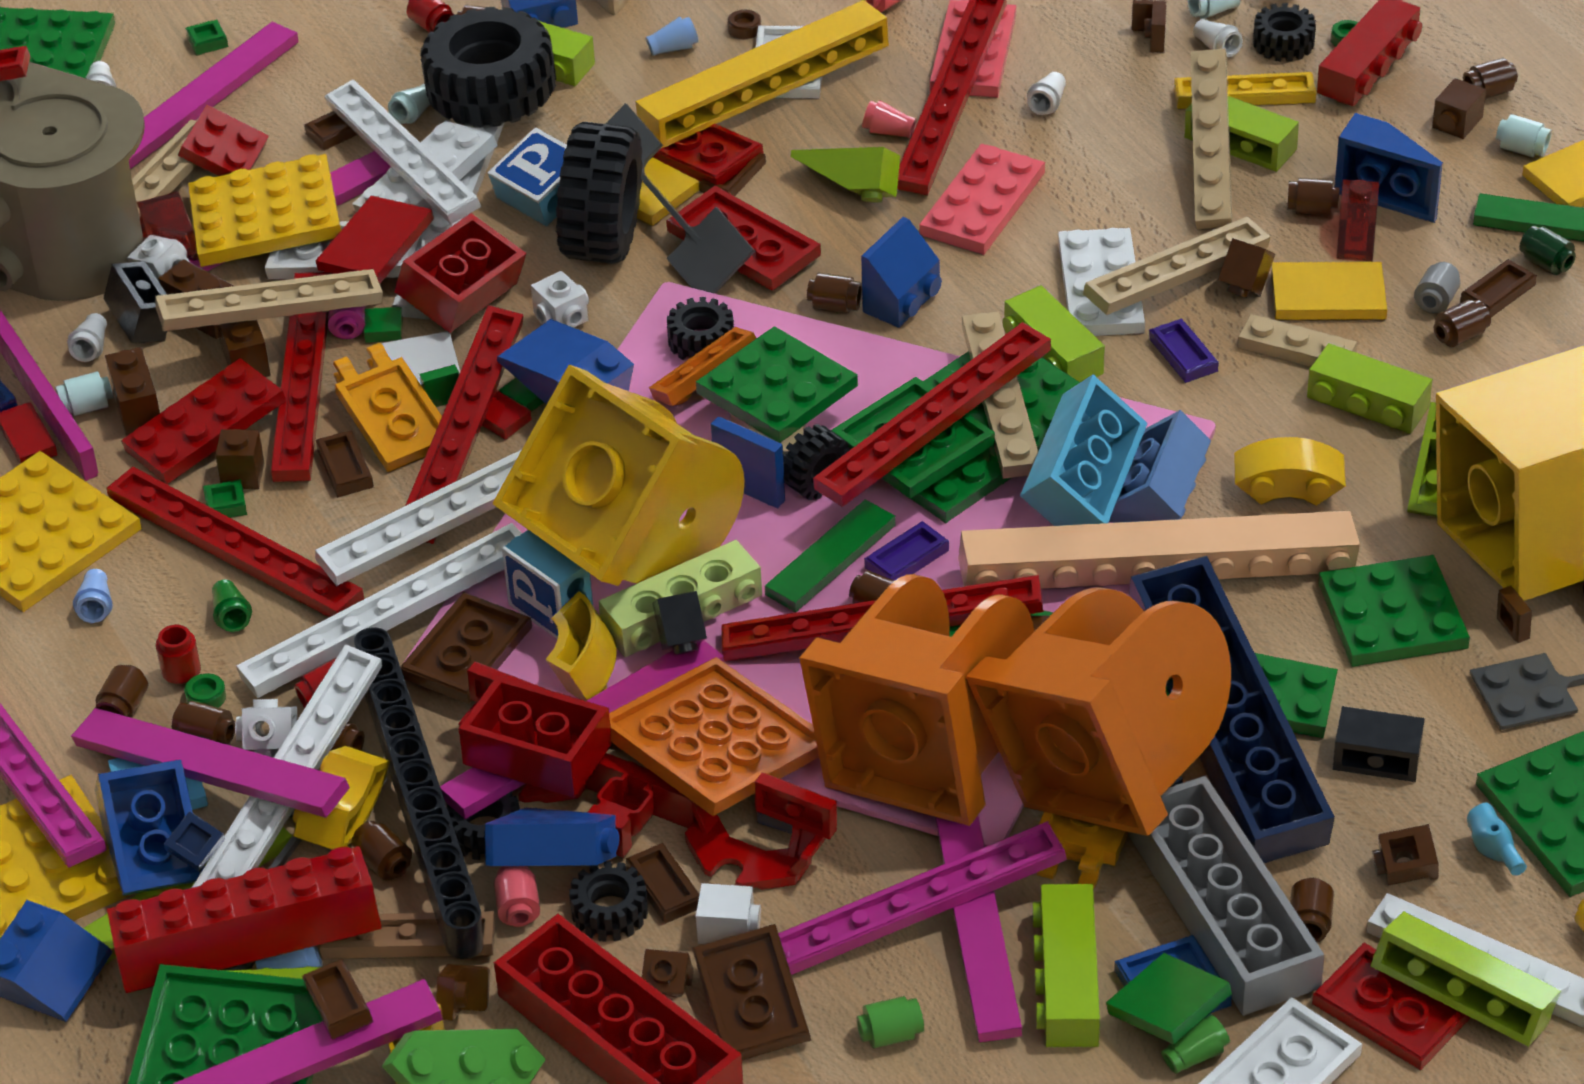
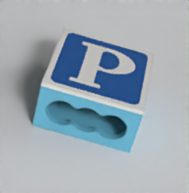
M535 127L488 171L496 197L547 227L557 217L556 206L558 203L557 193L560 183V170L567 145Z
M525 531L502 548L509 605L521 614L531 617L532 622L556 639L559 636L558 628L551 618L578 591L584 594L593 605L590 573L531 531Z

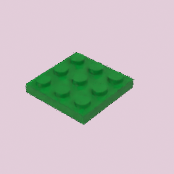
M773 326L697 380L696 393L781 443L858 386V374Z
M914 377L831 431L849 444L848 447L852 449L933 388L919 378ZM967 413L884 475L882 479L911 499L994 445L995 432Z
M1434 555L1319 572V587L1351 667L1469 649L1470 636Z

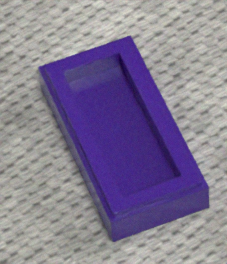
M1182 318L1149 329V340L1185 383L1218 372V360Z
M921 521L864 558L865 569L892 580H897L902 576L916 573L948 552L949 540Z

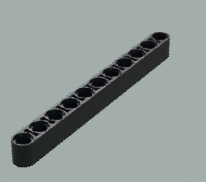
M372 627L363 629L354 638L355 648L382 659V668L367 690L365 697L384 757L390 760L388 770L446 951L452 957L469 959L477 956L484 947L481 909L391 637L382 628Z

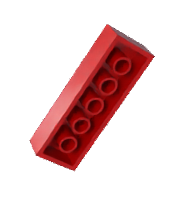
M360 846L354 848H335L326 855L310 859L306 857L295 858L288 861L286 865L269 869L254 868L245 872L244 875L229 879H210L202 883L201 886L185 890L169 889L156 897L140 901L129 899L120 902L116 907L107 909L125 994L154 987L160 964L221 970L382 929L373 884Z
M558 913L494 962L498 996L609 1084H743L741 1053Z

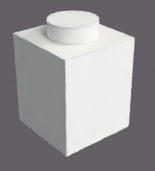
M701 883L696 912L698 944H707L760 928L761 905L754 904L753 887Z

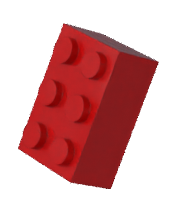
M470 213L402 262L394 292L447 332L451 333L518 283L527 253Z
M500 675L496 676L458 728L464 765L572 798L576 797L612 745L608 707Z

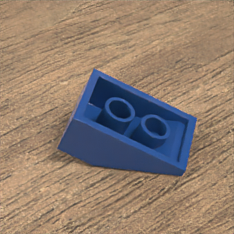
M1355 113L1338 139L1335 187H1340L1339 195L1434 223L1438 213L1443 162L1389 122Z
M553 319L545 322L497 357V362L545 404L550 400L568 365L586 370L604 383L629 391L634 363L608 341Z
M175 760L98 774L95 795L102 828L122 895L196 882L203 869L198 872L166 851L164 843L189 811L193 813L182 761Z

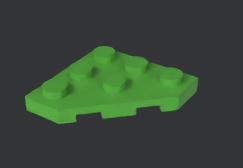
M518 1029L425 1030L404 1034L381 1067L398 1084H530L546 1059Z

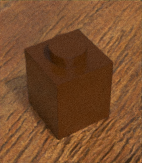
M1454 78L1435 99L1432 128L1464 139L1483 118L1486 89Z
M1232 238L1218 280L1227 284V292L1248 298L1249 292L1261 296L1275 254L1265 248Z
M221 430L215 455L220 483L241 480L243 489H259L265 464L259 430Z

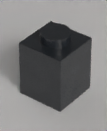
M697 591L659 598L652 603L662 650L673 648L674 655L698 650L697 643L707 639Z

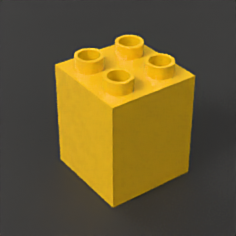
M1584 346L1437 392V525L1503 588L1511 585L1524 601L1584 581Z

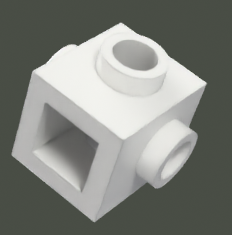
M154 235L148 236L127 257L129 262L145 261L157 280L183 259L190 262L186 256L187 250L178 240Z
M559 271L531 285L533 312L542 325L548 320L553 319L574 328L588 321V294L581 285L575 284L563 271Z
M278 699L253 700V707L242 708V716L236 717L235 733L237 741H242L244 750H254L255 753L274 757L297 722V706L278 707ZM264 722L269 725L270 730L268 734H265L262 729Z

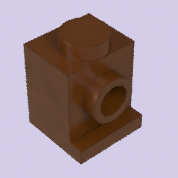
M1429 824L1378 834L1379 849L1373 850L1372 856L1377 876L1385 874L1388 886L1429 877L1430 880L1439 879V863ZM1402 857L1410 859V861L1397 863V860Z

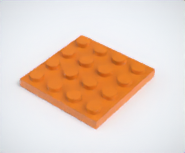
M717 657L609 713L611 742L712 816L755 793V780L762 772L781 779L819 758L813 724Z

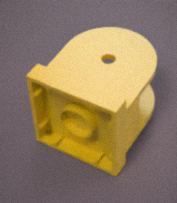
M568 365L492 504L598 580L619 586L622 580L637 584L720 547L729 534L739 513L744 494L745 479L741 462L734 453L718 443L695 436L677 424L673 414L658 402L604 383L588 371ZM687 510V513L684 516V518L681 521H679L683 512Z

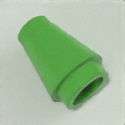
M1208 1014L1174 1045L1170 1043L1161 1054L1167 1066L1177 1074L1182 1070L1224 1053L1223 1047L1230 1043V1039L1220 1021L1214 1015Z

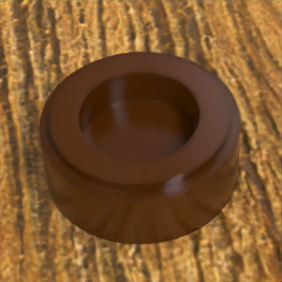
M749 9L737 10L730 14L727 19L728 32L737 39L756 37L758 26H761L760 15Z

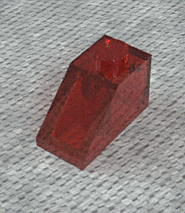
M1343 180L1336 259L1373 262L1379 182Z
M179 192L137 202L143 238L154 235L176 239L187 250L186 256L188 260H199L194 230Z

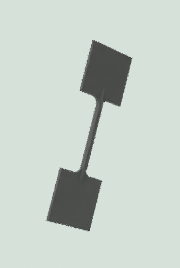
M625 103L606 124L632 127L639 133L643 161L641 179L686 232L683 242L666 259L691 288L715 294L756 251L717 207L700 224L693 227L689 226L646 176L645 166L647 162L659 151L663 144L629 105Z
M1546 653L1470 670V675L1500 730L1578 713V708L1568 693L1567 688L1584 685V674L1570 677L1560 675L1555 670Z

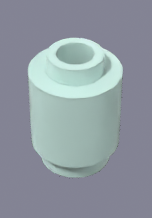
M1511 114L1507 120H1501L1497 129L1496 139L1500 140V148L1529 157H1534L1535 155L1543 157L1547 151L1552 130L1545 128L1544 123Z
M98 371L63 380V385L55 386L57 395L73 416L108 407L107 399L114 398L108 376L101 378Z

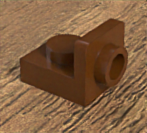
M1133 0L1131 29L1133 31H1144V38H1151L1150 52L1164 53L1167 1Z
M645 949L641 977L666 996H683L685 986H692L694 972L689 953Z
M447 964L437 976L436 1002L441 1004L443 1020L453 1021L460 1010L485 1011L488 1008L490 969L488 967Z

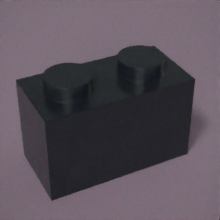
M141 261L112 264L103 299L131 343L164 341L167 331H163L156 310V296L167 294L147 263Z
M1342 706L1335 740L1333 770L1416 782L1425 718Z

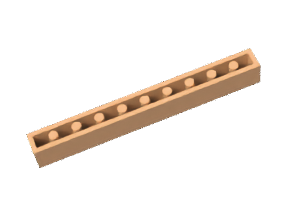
M1334 511L961 531L958 560L963 586L1039 575L1041 589L1130 584L1131 576L1204 556L1208 557L1218 579L1319 574V572L1356 567L1360 542L1351 512Z

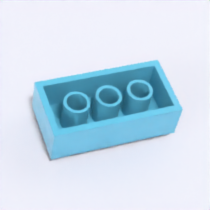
M1092 374L1062 395L1020 497L1053 526L1108 523L1148 423Z

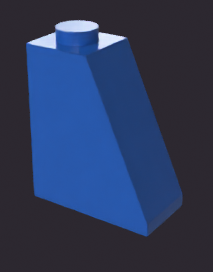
M525 807L485 823L486 866L598 865L616 857V851L619 846V832L616 829L615 815Z

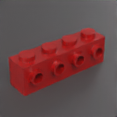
M1378 0L1319 65L1317 94L1351 106H1355L1364 95L1367 96L1373 84L1380 77L1383 78L1386 75L1390 65L1396 59L1399 60L1403 56L1407 46L1419 38L1422 31V22H1419L1421 7L1402 0Z

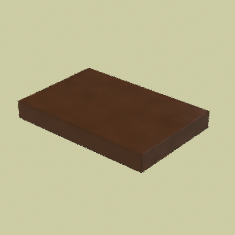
M463 592L400 666L404 679L469 705L472 701L469 695L467 674L469 667L474 662H478L498 670L531 630V617Z
M776 924L692 948L717 1035L741 1053L742 1060L811 1041L809 1029Z

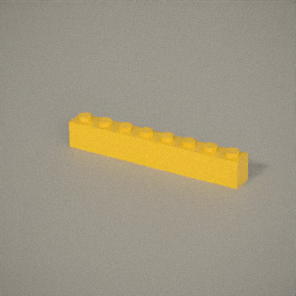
M862 0L635 101L637 116L663 144L662 149L698 131L700 132L711 127L713 124L720 123L888 47L887 17Z

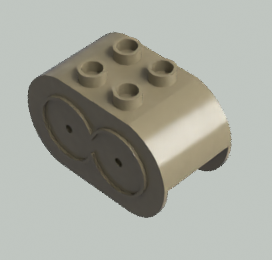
M29 62L26 77L0 81V291L12 289L40 299L55 301L79 300L102 295L105 293L112 264L128 263L127 257L148 236L164 237V222L157 207L140 224L128 160L142 141L145 121L141 106L129 93L107 84Z

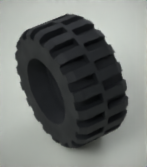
M485 7V10L476 11V9H471L462 15L455 14L449 17L446 23L440 22L436 25L433 32L430 31L421 48V64L429 103L439 114L448 120L453 118V121L457 124L465 125L470 123L473 127H483V125L492 124V127L502 126V123L508 121L511 123L520 121L522 116H530L537 111L538 106L542 107L548 101L556 86L552 42L548 30L535 17L532 18L523 11L517 13L513 8L503 7L500 10L495 9V7Z
M581 122L571 130L560 170V183L557 193L558 203L556 206L557 244L560 252L569 259L616 264L623 261L629 253L630 244L634 237V228L637 223L643 166L641 137L632 127Z

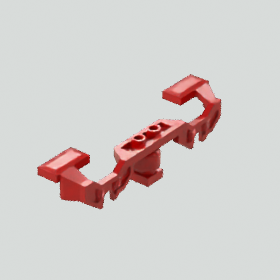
M474 662L467 670L470 700L476 703L460 720L459 727L497 675L537 687L540 686ZM605 753L575 798L526 784L518 794L519 801L524 803L536 801L551 803L578 799L585 789L597 792L598 805L594 804L587 813L615 815L616 829L619 832V846L616 855L622 858L632 848V836L637 835L653 815L688 828L685 832V842L705 875L712 877L721 866L734 864L742 869V873L735 881V886H751L761 890L796 885L811 865L812 857L826 839L830 840L837 831L836 800L762 772L755 780L756 811L793 825L789 848L765 851L730 837L718 815H710L649 769Z

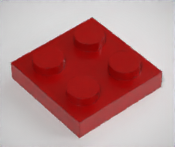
M206 104L181 146L178 156L217 176L231 174L238 169L251 170L266 145L269 135Z

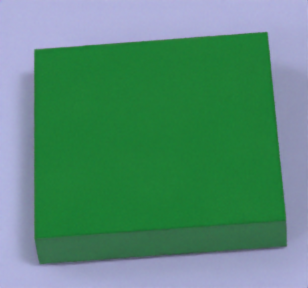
M1163 953L1106 1002L1109 1015L1174 1045L1228 998L1232 992L1229 981Z

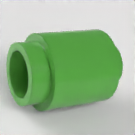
M905 996L863 1005V1015L856 1017L862 1042L869 1041L873 1049L912 1040L915 1038V1034L924 1032L923 1015L916 998L907 1000Z

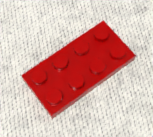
M717 186L712 187L678 211L689 226L693 227L700 224L717 207L756 251L737 271L772 291L821 256L820 243ZM671 216L666 220L667 232L684 240L685 230Z
M239 358L176 403L167 407L147 423L138 427L134 432L123 438L121 442L128 454L164 483L168 484L217 450L221 430H246L287 400L281 388Z

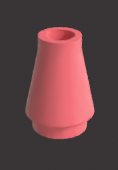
M881 100L878 103L870 101L865 111L862 127L869 129L871 134L903 136L910 139L915 128L916 118L909 117Z

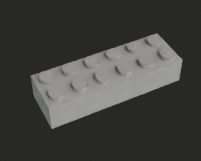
M1206 775L1169 787L1161 796L1168 816L1149 836L1128 832V836L1188 931L1198 941L1219 977L1229 981L1232 1000L1242 1016L1287 1001L1291 997L1296 998L1316 991L1322 985L1324 953Z

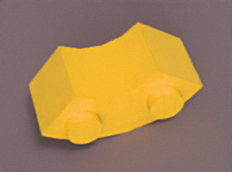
M1298 437L1270 438L1249 444L1234 452L1235 485L1261 505L1273 499L1292 497L1304 499L1317 506L1346 487L1344 454L1327 444L1315 440Z
M578 591L551 618L558 628L559 636L555 648L545 660L569 693L581 700L587 701L607 688V682L615 666L617 650L613 635L589 599Z
M348 746L329 751V754L324 757L321 763L320 771L346 778L350 788L327 818L295 809L293 822L296 823L293 837L332 850L339 847H347L352 842L355 831L367 821L382 789L390 760Z

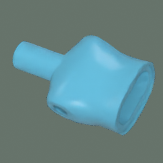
M1481 803L1470 810L1467 815V825L1472 833L1476 849L1490 859L1504 862L1512 875L1522 874L1526 870L1527 865L1514 847V841L1508 826L1497 816L1494 807L1489 803Z

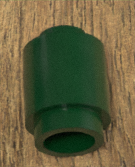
M1530 227L1520 241L1519 249L1524 253V257L1553 275L1568 271L1575 262L1574 244L1546 227Z

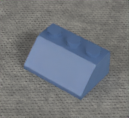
M1181 410L1145 429L1109 522L1179 520L1186 511L1184 506L1189 494L1196 486L1195 479L1199 469L1206 461L1205 454L1211 440Z

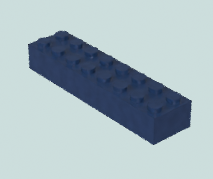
M1204 556L1131 576L1129 596L1139 604L1143 611L1165 601L1191 603L1210 613L1225 636L1231 662L1229 699L1218 731L1199 758L1212 786L1263 863L1329 845L1335 816L1208 557ZM1172 676L1166 683L1169 695L1173 689Z

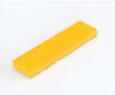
M1312 72L1227 76L1228 96L1255 106L1316 103V89ZM1191 77L1174 78L1177 109H1187L1192 104Z

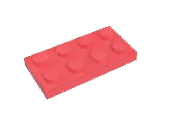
M969 0L949 1L931 74L930 92ZM1007 4L970 96L998 98L1016 20V5Z
M981 143L919 224V233L923 237L985 255L1044 175L1045 162Z

